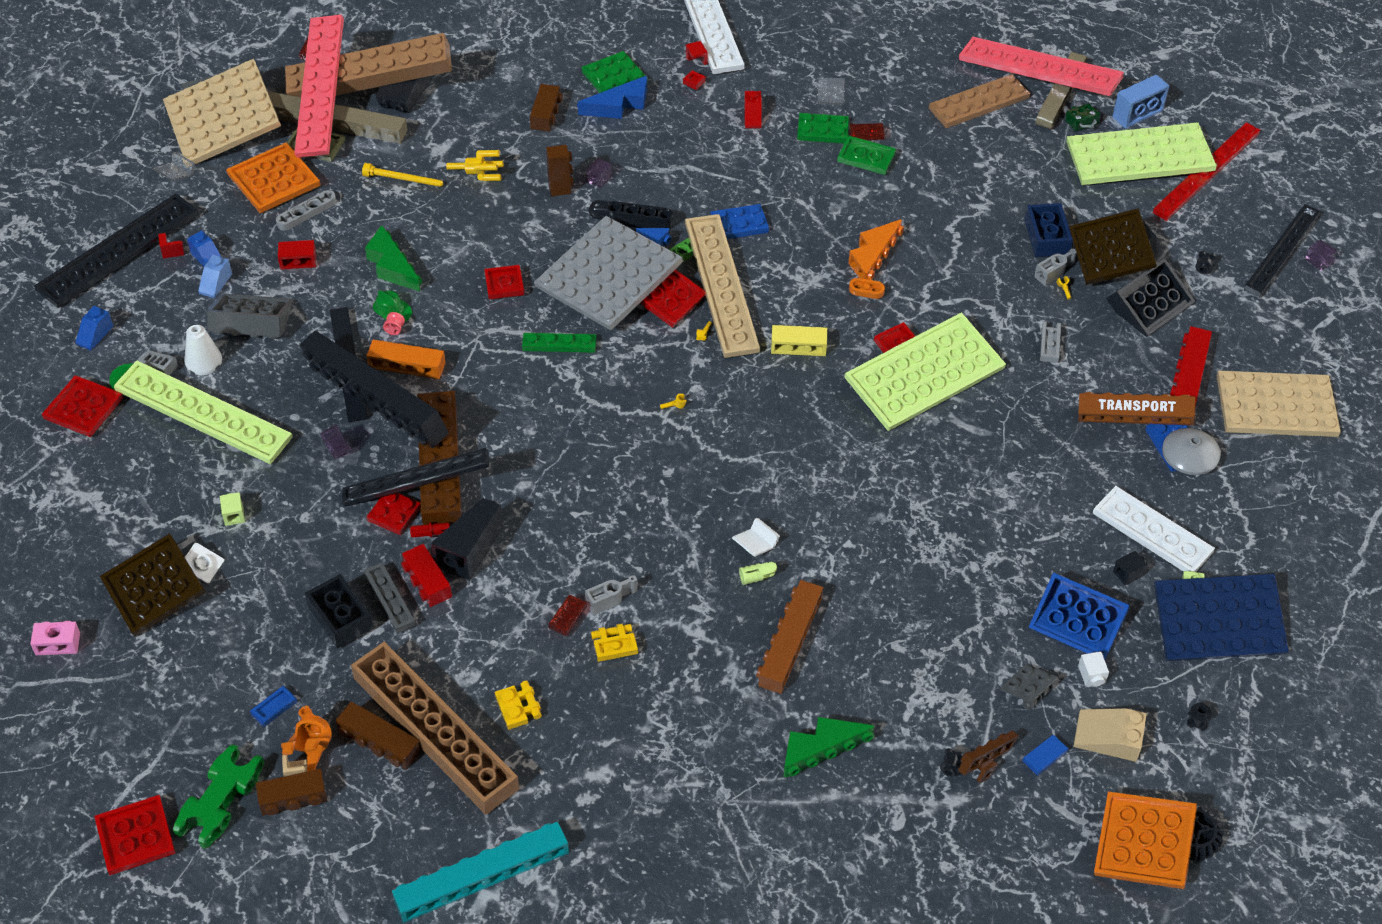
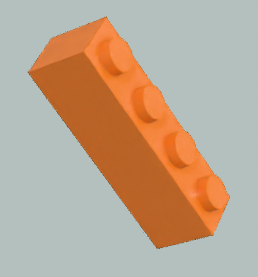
M372 340L366 355L368 365L374 369L440 379L445 366L444 351L401 343Z

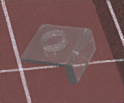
M819 77L818 104L843 105L845 79Z
M173 152L172 163L154 167L153 170L169 180L175 181L193 176L195 163L179 153Z

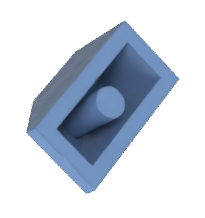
M216 255L211 256L203 269L198 290L199 294L212 298L218 295L232 275L229 259Z

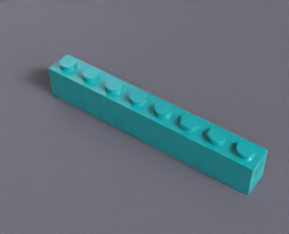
M558 821L553 824L548 823L540 829L526 832L512 841H504L500 846L485 849L476 856L463 858L459 863L452 866H444L435 873L422 875L416 881L401 884L392 890L393 899L401 919L405 923L569 854L567 839Z

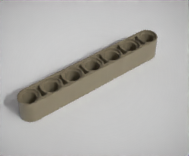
M1071 52L1068 59L1086 63L1087 56ZM1054 83L1038 113L1035 125L1052 130L1073 88Z

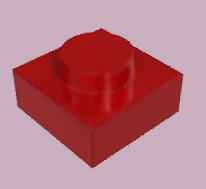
M692 70L683 78V84L697 90L705 82L706 76Z

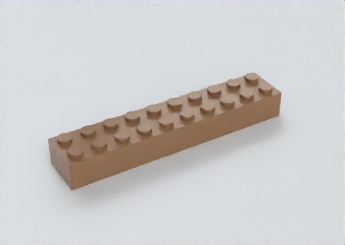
M440 33L340 55L336 96L451 72L450 44L445 34ZM305 62L285 66L287 95L301 98Z
M385 641L351 665L353 677L406 733L420 740L421 749L485 815L519 790L518 776Z

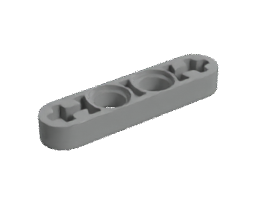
M330 190L323 191L278 215L276 218L278 229L283 231L289 230L336 204L335 193ZM311 205H318L316 208H310ZM299 212L303 213L301 216H296V215H295L296 213H299Z

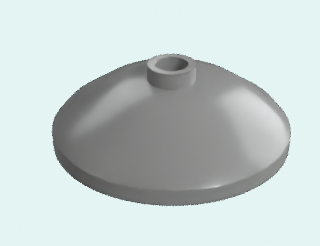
M1182 428L1171 432L1165 438L1162 446L1163 456L1168 464L1177 471L1189 475H1202L1212 471L1218 465L1221 456L1217 442L1207 433L1193 428Z

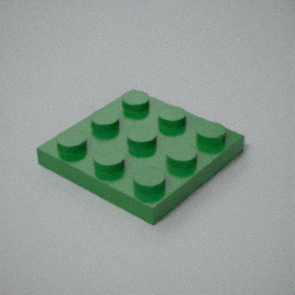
M624 51L581 67L582 73L599 93L645 76Z

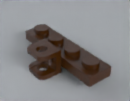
M1013 730L1006 734L1002 733L997 739L989 740L986 745H979L971 753L968 751L961 758L962 764L958 771L965 776L978 769L981 773L977 781L979 783L986 781L998 765L993 760L1009 752L1019 735Z

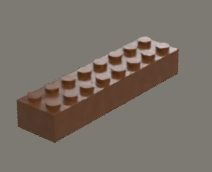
M455 391L418 393L417 397L438 411L449 432L433 449L428 445L423 446L419 442V466L458 456ZM460 475L420 486L423 525L429 524V522L431 524L449 522V526H451L462 516Z

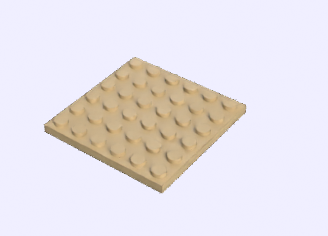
M254 59L163 99L187 167H191L281 126Z

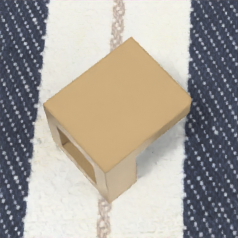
M282 755L284 776L307 772L306 760L289 762L287 755Z

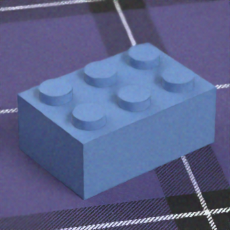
M1154 75L1121 90L1117 95L1113 118L1126 129L1162 112L1169 85L1159 76Z

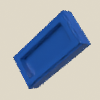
M283 685L251 709L250 713L265 727L296 704L297 698Z
M1052 735L1027 754L1022 762L1038 776L1068 752V748L1055 735Z

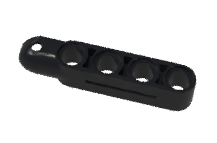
M596 200L590 204L588 210L589 215L594 219L602 220L605 216H608L624 226L669 228V230L673 228V211L669 208L619 201Z

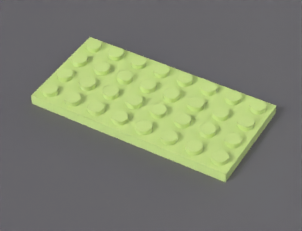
M1199 123L1067 136L1066 140L1081 185L1216 171V163Z
M961 312L846 372L844 378L883 426L890 431L1003 370L1006 363Z

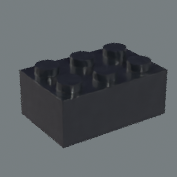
M341 574L305 592L308 608L337 648L373 630L371 615Z

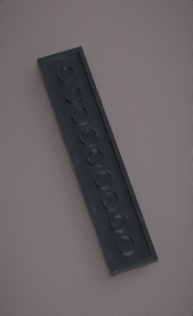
M175 193L34 285L35 290L56 308H59L159 242L158 234L166 233V236L198 216V209Z

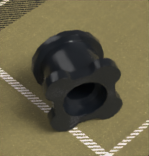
M1200 251L1195 269L1201 274H1209L1213 270V261L1216 259V255Z
M1203 703L1194 704L1188 712L1187 726L1205 731L1208 727L1206 723L1212 715L1211 709Z
M947 748L945 749L944 753L946 755L943 758L944 762L940 764V769L948 777L958 776L960 774L958 769L962 764L961 758L964 753Z

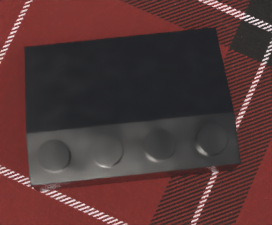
M1165 258L1157 262L1156 268L1144 271L1106 298L1120 317L1146 337L1195 302Z

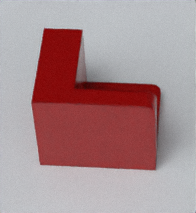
M701 41L686 44V59L688 61L700 58L704 65L708 64V52Z
M166 233L158 234L163 259L184 255L182 241L168 242Z

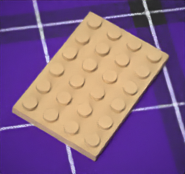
M1218 371L1217 381L1225 432L1339 437L1340 427L1329 375Z

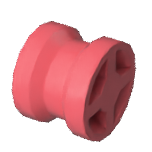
M396 312L389 313L383 329L391 335L400 334L401 327L405 322L404 317Z

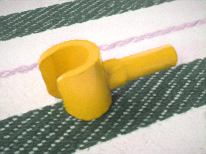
M1064 276V284L1058 278L1056 281L1057 285L1063 288L1067 299H1071L1067 286L1069 278Z
M710 321L703 330L697 329L696 340L706 341L708 329L712 325Z
M678 394L674 401L660 404V408L663 409L671 406H676L680 409L684 408L687 401L684 400L685 395Z

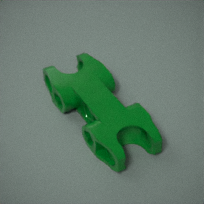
M230 745L211 765L207 776L212 782L202 797L199 799L191 796L182 806L173 827L174 834L181 838L194 826L204 827L199 835L198 842L200 847L208 848L227 828L231 820V813L226 810L236 795L240 793L247 796L255 787L264 766L263 757L256 755L246 765H235L240 751L238 746Z

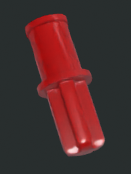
M429 522L426 525L411 526L410 535L411 537L430 536L432 538V536L440 535L449 528V522L437 524Z

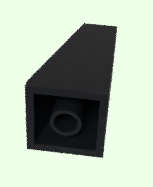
M435 75L380 86L376 94L377 101L383 108H392L398 112L410 113Z
M481 499L431 543L433 559L439 569L466 580H471L503 529L501 505L493 500Z

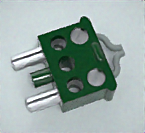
M1079 101L1071 109L1067 106L1062 108V111L1066 114L1065 121L1073 128V131L1086 128L1092 129L1094 125L1099 124L1100 112H1097L1089 103L1083 105Z

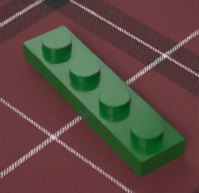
M523 333L522 351L595 353L596 334Z

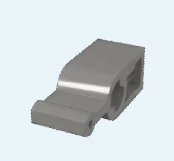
M1075 248L1070 249V252L1065 255L1054 254L1037 264L1034 277L1044 286L1062 277L1065 268L1073 266L1077 255Z
M630 576L629 579L622 582L609 580L585 590V601L592 614L595 615L621 603L623 596L636 593L637 578L636 576Z

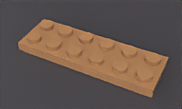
M1013 74L929 103V109L945 128H949L1029 98L1030 93Z

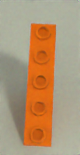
M901 219L860 233V247L850 250L848 262L859 278L873 279L875 270L881 267L883 258H887L890 248L896 244L897 237L903 233L904 226H901Z

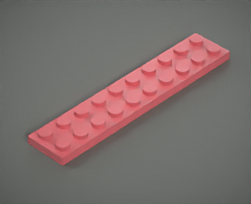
M342 15L310 18L294 153L297 158L328 155L330 151L344 23Z
M972 37L959 54V60L1107 96L1113 94L1124 76L1122 71L977 37Z

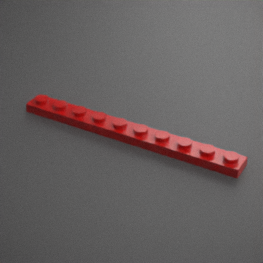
M1246 122L1212 154L1216 163V171L1191 173L1154 207L1153 214L1168 221L1259 135L1260 129Z

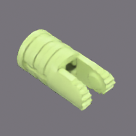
M774 562L739 568L742 584L747 585L774 576L777 565Z

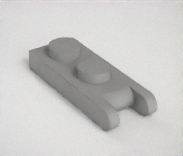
M1043 321L1040 361L1058 363L1061 323H1057L1056 328L1046 327L1047 322Z

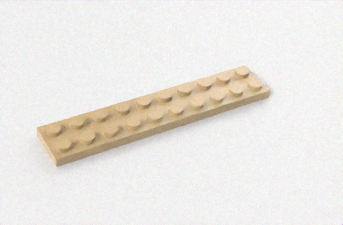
M720 215L685 219V226L724 358L760 353V346Z

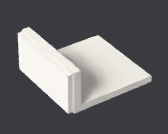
M755 518L751 529L733 536L732 539L756 557L774 549L780 535L759 518Z
M194 543L185 556L197 578L206 584L210 583L225 560L198 543Z

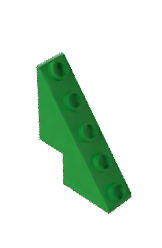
M380 226L365 247L367 260L377 263V278L420 292V285L423 284L420 275H416L413 265L407 262L404 252H400L397 242H393L390 232L385 230L383 226Z
M818 717L815 735L790 731L783 777H793L801 770L813 768L823 760L833 759L837 754L845 750L850 751L860 743L870 742L875 737L873 734L874 725Z

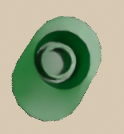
M391 290L378 291L376 301L373 303V310L376 314L387 320V316L391 312L401 314L405 322L411 318V307L401 300L396 292Z

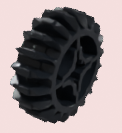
M1202 806L1196 811L1190 852L1193 862L1197 860V857L1201 861L1205 860L1206 857L1210 859L1214 853L1216 854L1223 843L1224 831L1221 830L1222 823L1216 822L1217 816H1211L1210 810L1203 811ZM1205 840H1210V841H1208V842H1206V843H1204V844H1198V842H1204Z

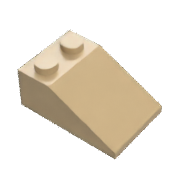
M1126 708L1080 710L1073 747L1137 762L1142 748L1147 713Z

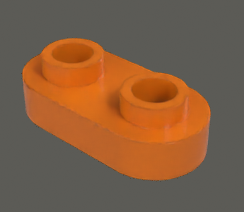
M854 278L849 283V291L853 295L872 299H879L884 295L885 286L879 281Z

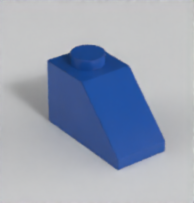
M203 231L187 238L190 253L203 266L206 265L212 255L221 257L213 241Z
M93 306L85 314L78 331L76 345L92 350L113 327L108 311Z

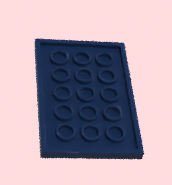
M1275 574L1160 580L1154 582L1166 661L1279 655L1289 652Z

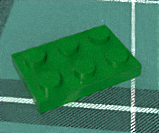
M799 113L797 140L844 144L848 137L849 116Z
M848 135L837 157V162L885 175L896 154V148Z

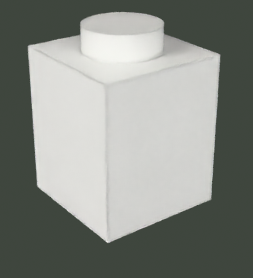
M1095 652L1081 655L1078 667L1085 686H1100L1106 683L1109 671L1102 653Z

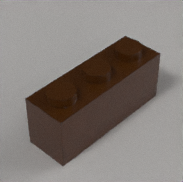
M540 84L530 114V129L550 132L552 125H555V114H558L559 103H562L563 94L560 93V86Z
M567 144L546 147L548 186L551 197L571 194V187H574L573 177H570V174H573V167L570 164L573 161L572 152L568 151Z
M321 768L256 783L258 803L262 816L275 815L278 812L293 811L300 807L316 806L322 802H327Z

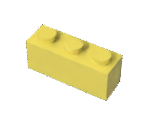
M772 325L771 354L826 356L827 328Z

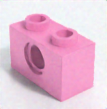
M71 621L34 623L31 646L35 655L77 654L80 638L79 628L76 622Z

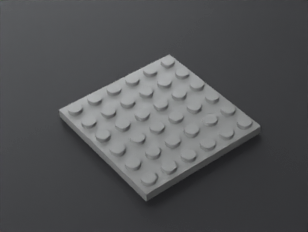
M605 216L536 279L534 284L538 289L611 331L683 262V259L678 254Z

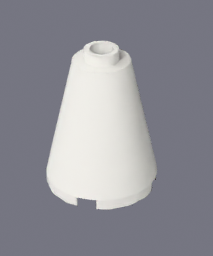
M193 325L186 331L184 362L188 371L191 370L196 375H207L213 373L216 367L222 364V355L205 328L201 325Z

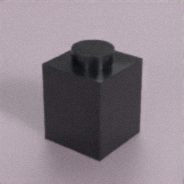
M1133 551L1116 560L1113 572L1126 586L1143 577L1148 564L1142 556Z

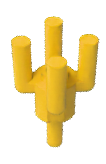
M478 150L476 158H466L465 163H447L446 168L447 170L465 169L466 174H477V179L480 181H501V174H485V171L498 170L499 167H504V162L485 161L484 157H500V150Z

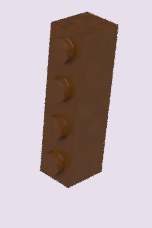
M352 701L336 719L338 732L343 737L352 738L359 746L371 749L376 756H383L395 767L400 766L407 770L422 751L420 740Z

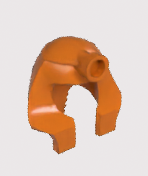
M303 706L298 712L301 719L296 724L295 733L288 742L281 743V748L283 749V755H291L293 750L306 753L307 771L316 769L323 751L329 745L332 732L326 720L314 715L309 706Z

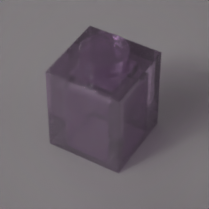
M597 158L586 169L587 182L599 188L612 177V164L600 158Z
M1320 239L1309 247L1305 260L1322 271L1334 264L1337 250Z
M337 424L320 433L324 444L335 459L351 450L346 437Z

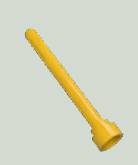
M364 163L362 168V176L365 177L378 175L432 186H443L442 180L378 169L370 163Z

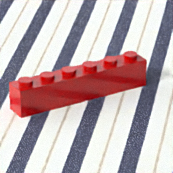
M1190 326L1189 332L1184 333L1182 343L1185 346H1181L1179 353L1182 359H1178L1176 366L1179 372H1175L1173 379L1176 386L1172 385L1170 395H1189L1195 397L1196 407L1212 331Z

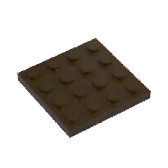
M1139 208L1069 226L1086 285L1157 267Z
M170 533L100 576L134 637L206 593Z

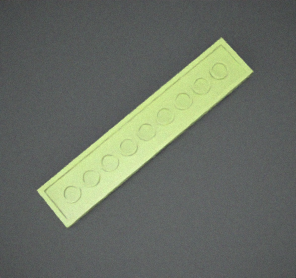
M136 361L114 385L115 391L268 464H272L293 438L292 433L139 361Z

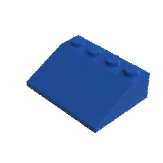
M1053 573L1028 628L1087 654L1101 652L1105 660L1130 608L1126 603Z

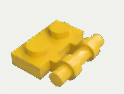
M616 624V627L606 629L601 627L596 631H591L592 639L600 638L599 640H594L598 662L638 654L634 633L625 634L632 632L631 624Z
M523 681L520 684L522 690L519 692L516 691L515 686L495 691V697L508 730L528 724L527 716L533 715L534 719L542 717L540 704L535 700L534 689L529 685L528 681ZM527 700L528 705L525 707H523L521 701Z

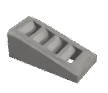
M150 350L138 360L169 376L178 367L175 357Z

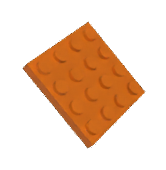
M287 142L226 169L228 176L259 213L321 186L320 180L300 157L297 158L295 156L294 150Z
M1108 792L1094 875L1185 889L1197 804Z

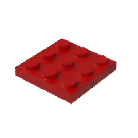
M675 269L640 304L673 328L706 297V293L702 288Z
M75 375L45 409L42 416L45 420L92 437L122 401L123 395L120 392Z
M160 795L94 816L109 876L176 854Z

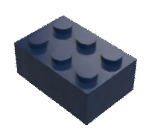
M1062 203L1027 205L1024 221L1035 257L1052 256L1054 254L1065 255L1070 252L1073 239Z

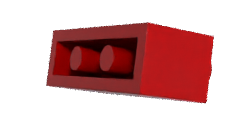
M424 544L402 553L403 562H401V566L405 573L410 574L412 585L419 588V595L423 602L427 601L429 606L432 607L452 598L450 584Z

